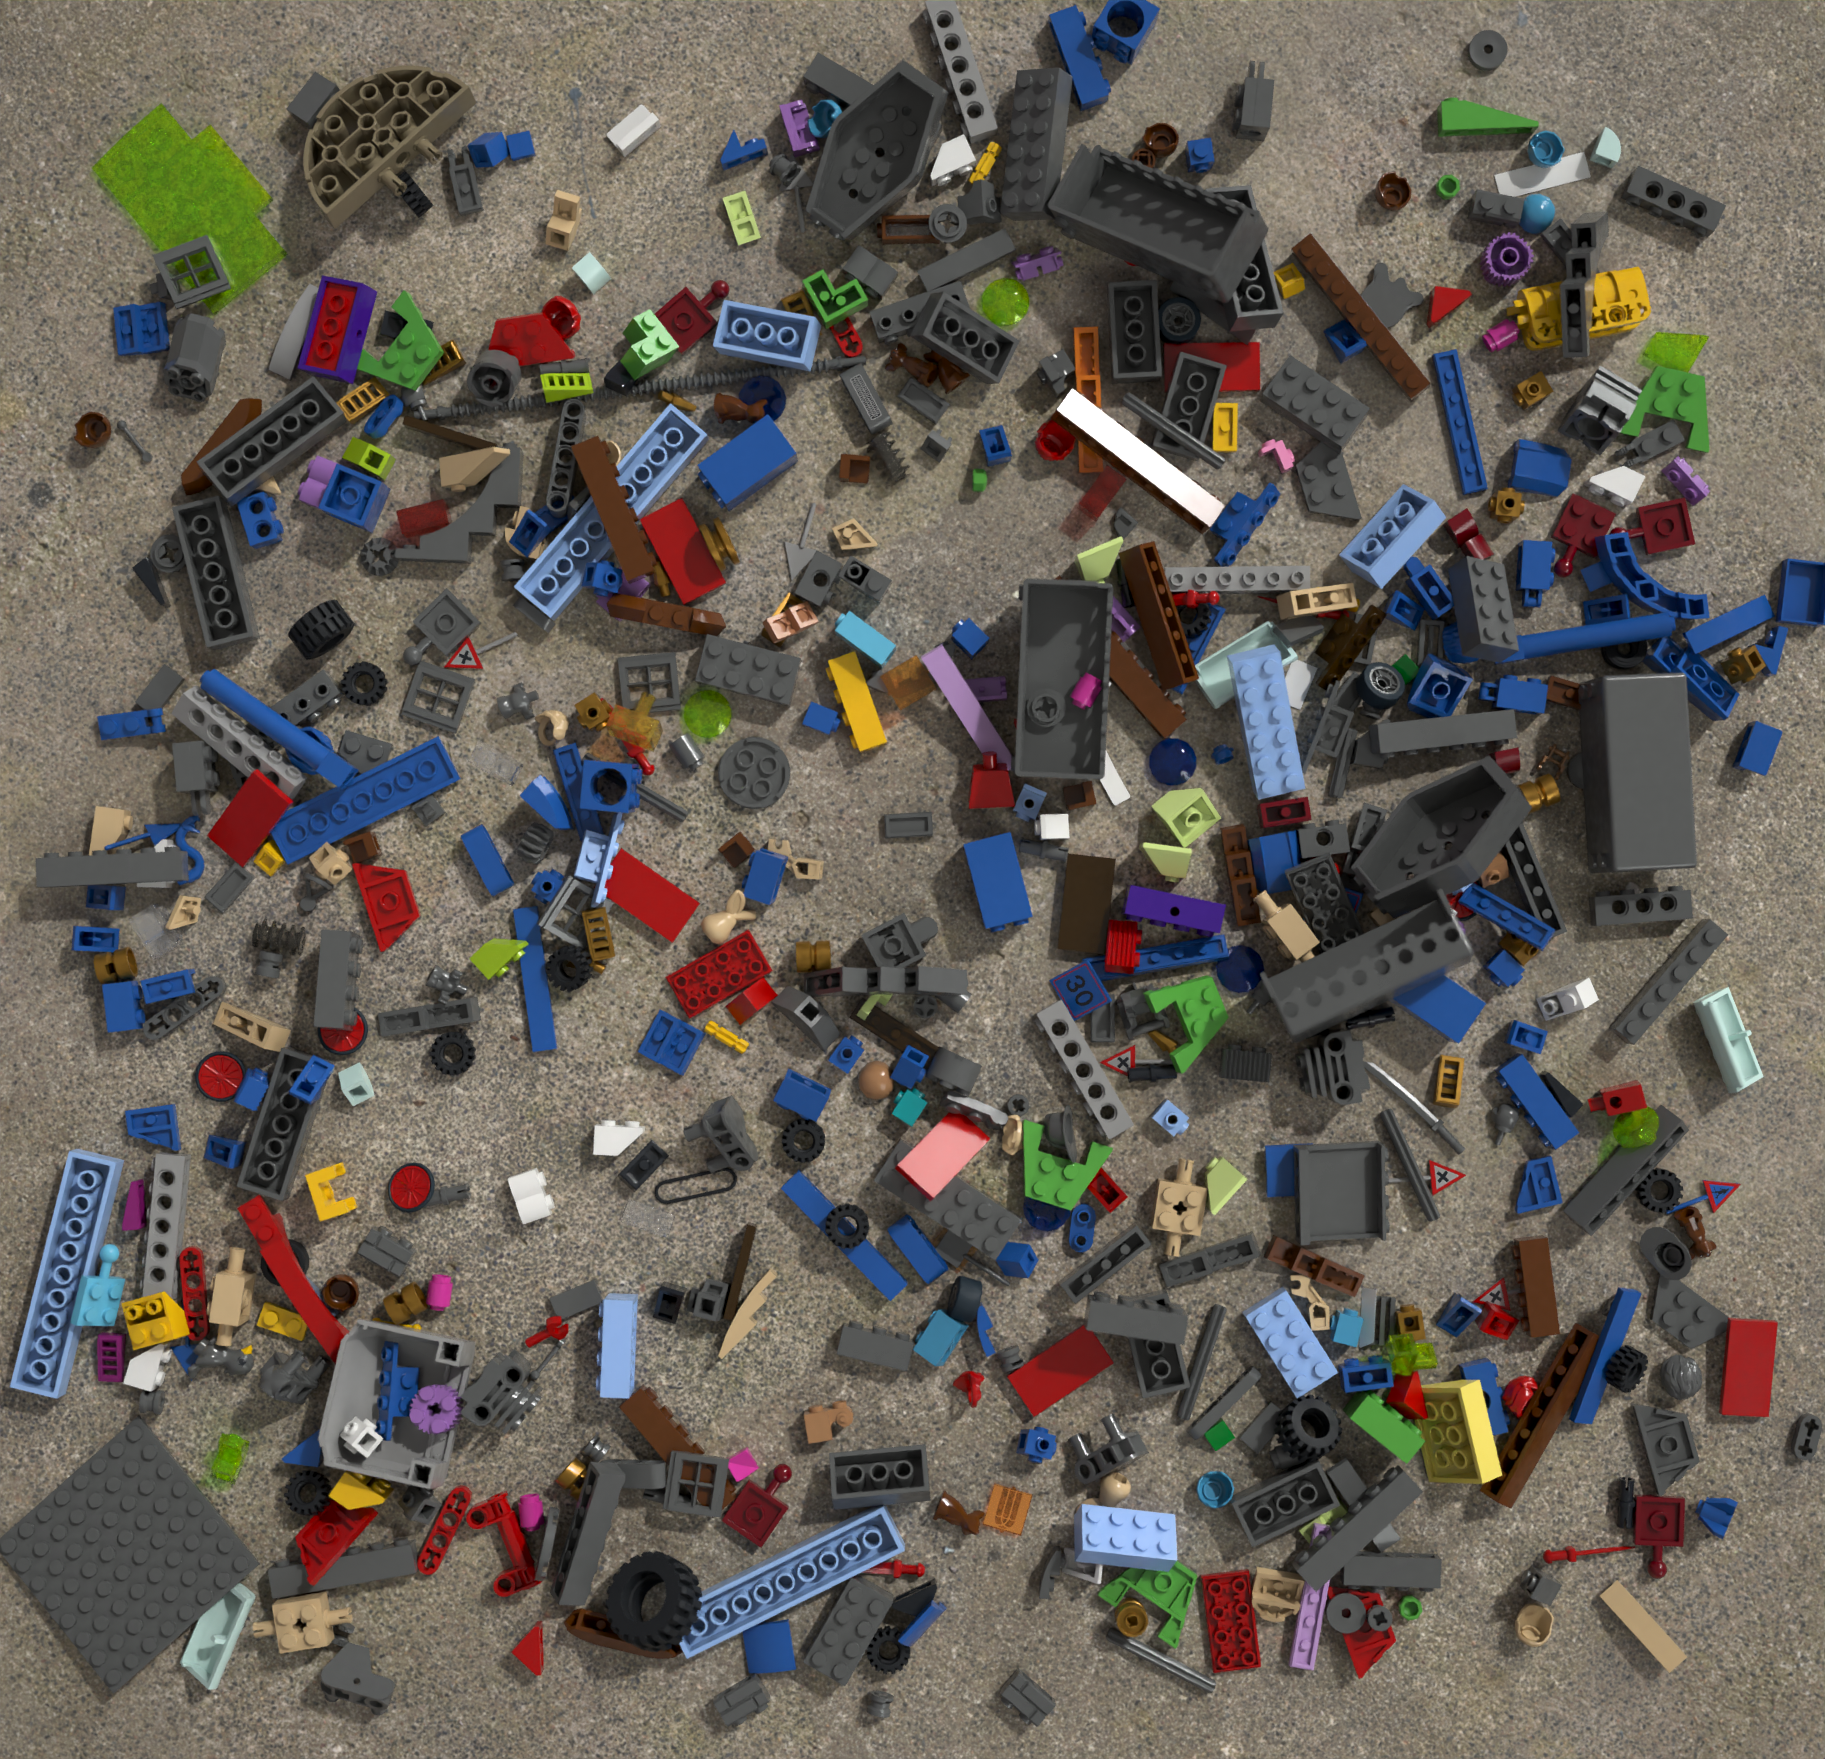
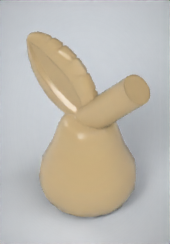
M736 890L729 897L726 910L707 915L701 922V929L713 943L722 944L728 939L736 925V921L756 919V911H742L745 906V896L742 891Z
M1111 1472L1101 1478L1099 1498L1087 1499L1081 1504L1115 1507L1129 1495L1131 1484L1124 1475L1118 1472Z

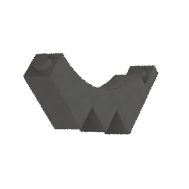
M1608 212L1583 213L1571 224L1572 249L1566 253L1567 279L1560 284L1563 358L1588 357L1590 355L1589 330L1592 328L1594 285L1600 253L1605 240L1609 236Z
M503 443V447H498L510 449V455L492 470L489 480L476 502L453 523L433 533L420 536V549H417L416 545H403V549L396 548L395 558L399 561L471 564L472 535L496 536L497 508L520 509L522 503L524 451L517 447L515 443Z
M880 966L868 969L838 967L804 974V993L812 998L883 994L959 996L967 994L968 987L967 970L925 966L910 968Z

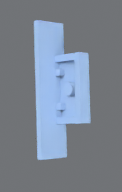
M617 812L613 816L608 836L589 830L584 832L573 877L596 884L590 907H597L601 902L605 901L607 895V888L604 887L606 879H610L613 871V866L610 865L612 856H616L619 843H616L617 834H621L624 827V820H621L623 813Z

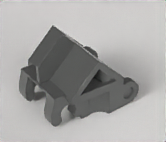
M1135 982L1131 983L1132 991L1120 994L1121 999L1117 1000L1116 1004L1129 1041L1133 1040L1135 1036L1165 1027V1029L1170 1027L1165 1009L1158 1013H1153L1156 1018L1155 1020L1137 1025V1015L1150 1011L1143 993L1149 990H1159L1158 987L1154 988L1153 984L1137 989Z

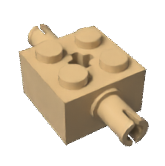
M1266 890L1258 894L1253 900L1256 901L1266 915L1265 919L1262 920V923L1265 925L1262 927V930L1269 939L1277 941L1279 945L1276 948L1284 958L1287 957L1291 960L1299 959L1302 963L1315 957L1311 950L1320 942L1291 903L1277 907Z
M1179 1158L1177 1177L1174 1181L1157 1178L1150 1226L1152 1229L1165 1230L1168 1233L1164 1251L1166 1255L1171 1256V1252L1173 1256L1178 1257L1180 1255L1182 1235H1201L1208 1188L1204 1185L1190 1182L1194 1160L1187 1159L1186 1163L1184 1158ZM1179 1201H1181V1204L1185 1207L1177 1213L1173 1206L1178 1205Z
M230 1247L228 1267L217 1273L216 1277L213 1276L210 1290L213 1291V1298L208 1303L207 1315H210V1323L219 1324L216 1345L231 1346L233 1326H239L250 1320L257 1272L242 1270L244 1252L246 1250L244 1248Z
M327 1590L282 1597L272 1605L274 1620L254 1622L253 1631L257 1630V1632L253 1634L255 1638L276 1635L280 1654L325 1647L334 1639L332 1625L352 1623L353 1616L352 1614L349 1615L352 1610L350 1607L330 1611Z

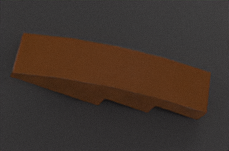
M1239 824L1220 828L1237 926L1261 923L1259 905L1253 900L1257 896L1255 876L1253 875L1251 855L1248 849L1245 825Z
M1275 1235L1272 1236L1264 1254V1258L1352 1297H1356L1365 1277L1361 1273Z

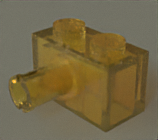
M642 692L635 710H630L616 704L606 724L610 736L654 752L663 733L660 721L648 717L656 698L651 694L647 697V693Z

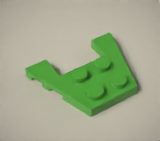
M403 290L391 308L407 320L408 323L379 361L362 348L357 370L416 391L444 354V351L431 329L425 323L422 313L412 300L411 294Z
M1655 366L1641 389L1642 391L1636 401L1637 405L1630 419L1623 426L1620 434L1639 437L1644 413L1691 423L1685 448L1709 453L1705 376Z
M1207 975L1181 982L1178 985H1168L1156 991L1149 990L1143 993L1150 1011L1153 1013H1158L1173 1003L1188 1039L1186 1043L1169 1054L1176 1072L1183 1074L1229 1018L1213 978Z
M1023 1120L1024 1196L1071 1211L1111 1154L1113 1148L1092 1141L1084 1165L1076 1162L1072 1163L1069 1160L1038 1151L1045 1126Z
M1178 1560L1169 1572L1128 1568L1101 1588L1097 1594L1114 1607H1117L1131 1587L1168 1612L1170 1616L1157 1633V1636L1176 1649L1198 1575Z

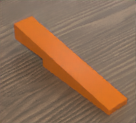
M1098 326L1074 327L1075 391L1084 394L1093 405L1101 407ZM1078 440L1079 473L1103 472V458Z

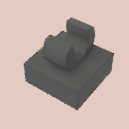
M157 273V282L150 284L151 294L158 293L160 298L172 300L161 274ZM179 280L174 281V284L180 294Z
M940 429L936 432L932 430L921 447L922 451L939 463L952 445V438L949 437L947 440L940 435L942 432Z
M433 794L424 797L412 806V809L426 827L446 813Z

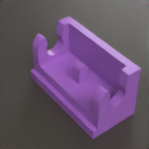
M798 100L785 105H779L794 157L818 151L819 146L816 137L811 134L808 126L810 117L806 104L802 100Z
M1005 676L964 679L979 703L1007 700Z

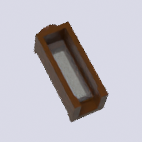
M930 215L882 216V223H877V238H882V245L940 244V240H936L930 232L928 223Z

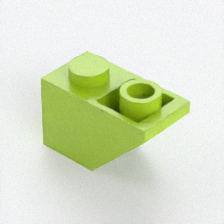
M352 437L342 456L343 459L383 480H386L396 461L391 454L355 437Z
M493 938L486 942L469 959L488 980L495 976L500 978L510 969L507 965L512 960L515 963L525 955L523 950L529 943L524 940Z

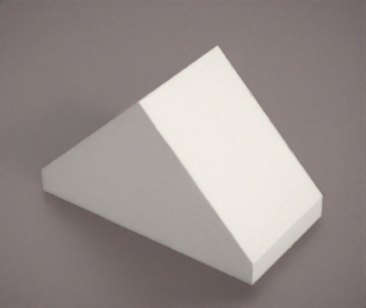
M1064 1548L1065 1568H1062V1572L1101 1584L1102 1564L1075 1562V1548Z

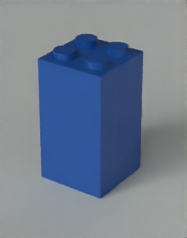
M767 414L698 464L700 472L697 475L707 490L710 487L714 490L711 494L721 509L726 507L728 511H731L797 463L798 457L795 450Z
M1011 832L963 844L984 929L990 928L991 932L1005 929L1004 924L1013 922L1014 926L1029 923L1028 918L1033 917Z
M1445 975L1389 1000L1449 1042L1457 1044L1460 1043L1486 1005L1485 1002Z

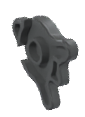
M1377 263L1375 265L1373 280L1360 295L1386 328L1395 326L1408 309L1420 306L1424 301L1421 293L1409 291L1404 278H1398L1396 281L1391 282L1389 280L1388 267L1384 263Z

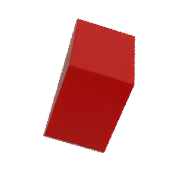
M1435 286L1430 294L1426 325L1429 328L1464 303L1472 295L1469 290Z
M762 977L725 1007L741 1025L778 995L766 979Z
M1102 1167L1087 1187L1109 1213L1128 1198Z
M1488 1301L1483 1306L1481 1314L1475 1319L1476 1325L1482 1332L1504 1340L1509 1339L1520 1321Z
M1398 1371L1393 1382L1394 1387H1391L1386 1403L1407 1419H1427L1428 1413L1418 1371Z
M537 1621L511 1651L536 1676L541 1675L544 1670L542 1621Z

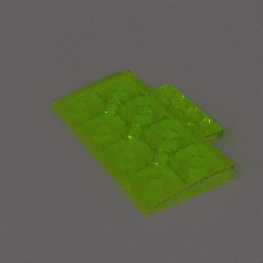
M161 103L127 132L92 167L94 172L161 252L199 237L208 236L231 287L230 290L202 300L214 315L288 254L256 216L257 213L273 201V198L211 124L191 139ZM205 251L188 257L193 269L210 263ZM183 259L171 263L180 274L188 271ZM212 267L195 273L200 285L217 280ZM191 275L184 278L192 289L196 288Z

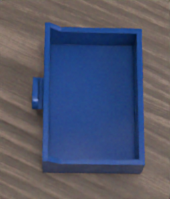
M1789 558L1782 561L1776 622L1812 627L1825 625V563Z

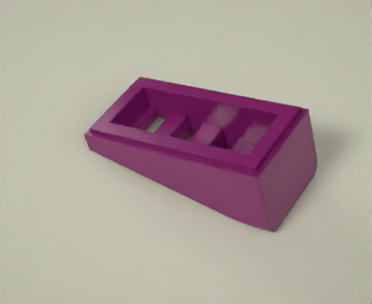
M143 1179L131 1181L122 1231L139 1230L147 1226Z
M102 1332L98 1334V1381H124L126 1333ZM107 1342L116 1343V1347L107 1346ZM106 1351L116 1352V1356H107ZM106 1361H117V1365H106ZM105 1370H117V1375H107Z

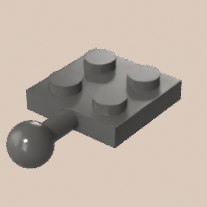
M446 588L412 621L426 637L416 646L406 648L403 653V659L409 665L419 664L422 660V653L432 643L448 657L481 622Z

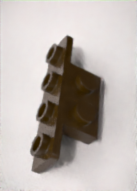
M1371 604L1358 623L1345 614H1341L1314 652L1329 663L1317 679L1316 685L1327 690L1329 683L1334 685L1335 680L1341 681L1375 631L1382 624L1387 616L1385 612Z

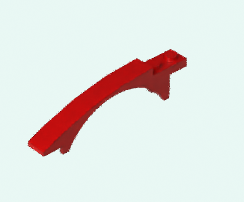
M258 1195L237 1209L262 1249L260 1253L284 1292L336 1365L341 1340L349 1333V1330L326 1308L306 1278L289 1243L281 1214L272 1215L261 1195Z

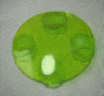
M997 279L986 287L982 295L984 314L997 326L1014 325L1021 321L1028 312V293L1024 286L1014 279Z
M703 690L695 693L689 698L684 708V720L687 727L692 733L703 738H713L722 734L729 726L732 717L731 707L727 699L722 694L712 690Z
M1649 1106L1645 1109L1619 1114L1613 1125L1614 1138L1623 1148H1636L1644 1144L1650 1145L1656 1140L1659 1117L1655 1110Z

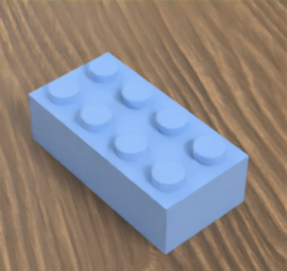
M724 300L713 347L722 355L811 371L822 325L813 316Z
M1403 484L1339 556L1351 572L1382 589L1446 519V516L1433 499Z
M1283 1287L1242 1312L1297 1399L1338 1373L1290 1295Z
M609 1293L599 1305V1317H603V1323L598 1330V1342H602V1348L598 1351L597 1366H601V1372L596 1379V1390L600 1391L601 1398L629 1399L634 1392L638 1294Z
M1081 1504L1074 1515L1075 1562L1169 1572L1177 1561L1175 1514Z

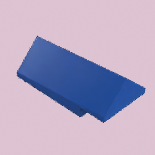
M1670 636L1659 638L1647 650L1646 656L1642 661L1656 674L1684 673L1687 678L1688 701L1712 721L1727 719L1740 695L1699 653L1692 655L1688 646L1682 649Z

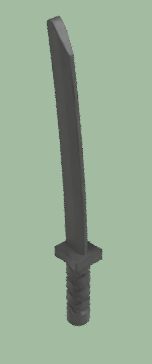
M1363 1061V1066L1366 1070L1413 1108L1431 1126L1430 1129L1439 1133L1458 1155L1465 1150L1462 1144L1442 1125L1444 1122L1441 1119H1437L1413 1095L1376 1064Z

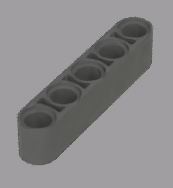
M577 399L566 401L561 414L546 498L548 510L555 518L566 517L568 505L572 501L578 463L571 446L582 442L586 422V412L583 403ZM573 409L581 411L576 417L568 415ZM569 432L577 434L572 440L564 438ZM564 455L572 456L570 462L564 463L560 461ZM560 478L568 479L566 485L559 486L556 484ZM555 501L564 502L563 507L559 509L553 508L552 505Z

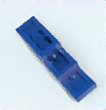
M1762 595L1682 634L1692 655H1695L1775 615L1766 596Z

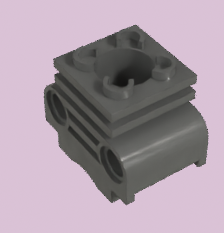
M1600 366L1579 391L1575 399L1576 401L1563 418L1558 432L1568 438L1583 440V444L1589 450L1600 456L1620 434L1623 426L1630 419L1642 390L1631 382H1627L1615 375L1612 371Z
M1344 1028L1329 1030L1318 1036L1317 1047L1311 1045L1307 1046V1048H1298L1299 1053L1295 1054L1297 1068L1301 1067L1303 1077L1299 1078L1302 1092H1305L1311 1098H1316L1317 1094L1326 1096L1329 1100L1341 1105L1363 1102L1361 1090L1370 1089V1084L1363 1066V1042L1355 1038L1352 1039L1351 1030H1344ZM1331 1038H1335L1336 1045L1330 1050L1328 1042ZM1343 1086V1095L1337 1097V1088Z
M513 1349L507 1357L498 1352L486 1365L481 1377L476 1379L461 1395V1398L467 1402V1405L460 1413L477 1426L487 1425L499 1414L501 1417L494 1425L498 1428L504 1420H507L509 1423L502 1430L506 1434L509 1429L515 1431L526 1418L525 1410L530 1413L542 1398L539 1393L543 1388L539 1386L532 1394L529 1390L536 1383L535 1381L531 1380L526 1387L522 1386L531 1373V1365L518 1351ZM512 1369L518 1370L520 1376L514 1375ZM481 1406L485 1407L488 1413L483 1412Z

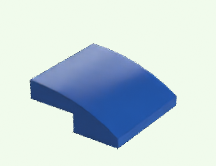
M165 303L130 304L113 308L119 356L151 354L170 350Z
M660 1009L638 1052L684 1076L706 1033Z
M1305 1144L1265 1145L1267 1197L1294 1196L1293 1145Z
M931 1600L899 1635L898 1641L902 1645L913 1646L947 1608L940 1601L936 1604Z
M789 1619L768 1623L762 1621L742 1631L749 1673H773L796 1670Z

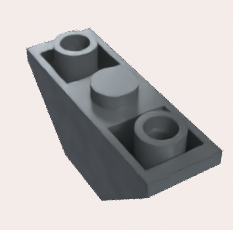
M787 985L771 1002L823 1052L840 1035L828 1012L810 995Z

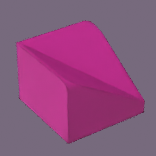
M748 1447L728 1457V1468L736 1482L741 1481L759 1468Z

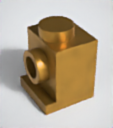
M1414 1304L1401 1305L1400 1310L1395 1311L1398 1339L1401 1342L1426 1339L1422 1310L1415 1308ZM1407 1317L1412 1318L1410 1325H1405L1404 1323Z

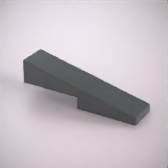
M1006 228L917 272L928 292L952 284L972 272L976 273L1016 251V248Z
M478 997L448 1001L446 1005L436 1003L378 1013L382 1037L481 1021Z
M1251 1231L1160 1263L1159 1266L1166 1286L1170 1287L1212 1274L1216 1270L1258 1258L1261 1252L1254 1232Z

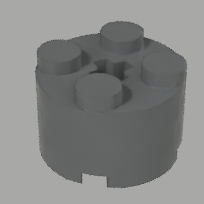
M485 350L477 358L467 376L468 389L470 393L471 391L473 392L476 400L486 406L498 407L512 398L521 381V369L519 361L515 356L500 350Z
M939 1046L925 1077L937 1083L941 1079L939 1084L952 1090L957 1086V1092L969 1097L982 1066Z

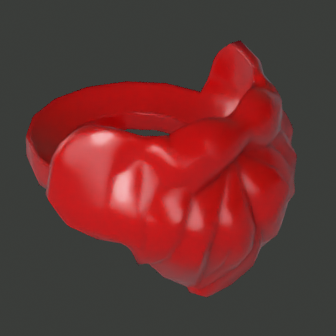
M965 1371L953 1382V1386L962 1390V1392H966L971 1408H976L977 1402L981 1399L980 1385L984 1380V1376L980 1372Z

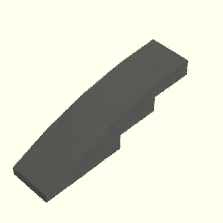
M1363 803L1349 844L1350 852L1346 853L1340 872V878L1345 888L1361 892L1362 888L1354 880L1356 873L1351 867L1383 826L1387 809Z
M1344 1458L1326 1471L1349 1506L1355 1501H1360L1366 1495L1368 1489L1347 1458ZM1390 1523L1372 1540L1379 1551L1383 1552L1399 1541L1400 1537Z

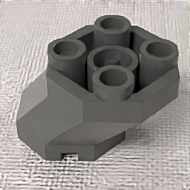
M190 313L186 315L185 319H178L174 327L167 363L163 369L165 384L169 386L168 391L174 396L204 402L206 397L211 396L215 389L222 353L226 346L225 331L220 327L217 330L213 326L215 322L209 317Z

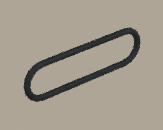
M723 1168L714 1173L730 1172L733 1176L731 1186L677 1199L663 1200L658 1195L661 1185L712 1173L705 1171L668 1179L656 1185L655 1196L659 1202L671 1204L726 1192L735 1187L737 1176L732 1169Z

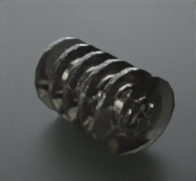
M890 431L882 433L866 443V445H869L866 449L867 453H874L871 460L873 462L879 461L876 464V469L883 470L880 474L881 478H888L885 482L887 487L893 486L911 475L905 473L910 466L901 465L905 457H896L900 452V448H891L896 441L887 440L891 435Z
M264 919L262 924L257 922L252 934L253 947L261 945L262 949H267L270 946L271 951L279 949L281 953H286L289 950L290 955H296L298 952V955L301 956L306 942L305 927H301L298 933L296 932V925H292L290 930H287L286 923L277 928V921L275 920L271 926H268V919Z

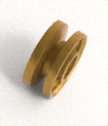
M719 517L713 519L715 531L711 532L705 524L700 525L699 528L713 560L716 561L722 572L726 570L724 558L729 557L734 565L739 564L740 561L724 525Z

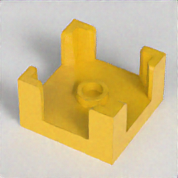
M343 1162L305 1175L320 1221L358 1208L354 1197L335 1202L334 1192L329 1180L346 1173Z

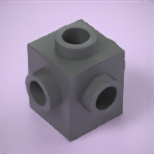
M414 1485L408 1487L398 1502L399 1506L404 1510L403 1514L406 1518L429 1525L441 1507V1503L433 1495L434 1491L432 1489Z

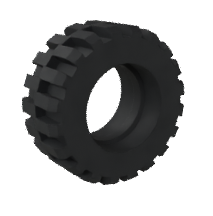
M643 1552L641 1556L636 1555L630 1558L631 1562H625L620 1567L621 1571L618 1574H614L612 1586H608L607 1590L609 1598L605 1600V1608L609 1610V1612H606L608 1622L611 1623L610 1627L613 1632L618 1634V1637L623 1641L650 1652H658L660 1649L665 1651L672 1648L671 1644L678 1645L683 1641L682 1637L684 1635L688 1636L692 1631V1624H696L699 1618L696 1616L698 1610L701 1611L702 1602L699 1601V1598L702 1597V1591L697 1586L699 1585L697 1576L693 1574V1571L687 1565L662 1552ZM664 1582L666 1597L661 1610L650 1620L643 1621L641 1608L646 1594L653 1586Z

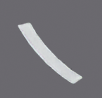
M1106 751L1105 776L1100 781L1111 801L1116 806L1129 799L1130 794Z

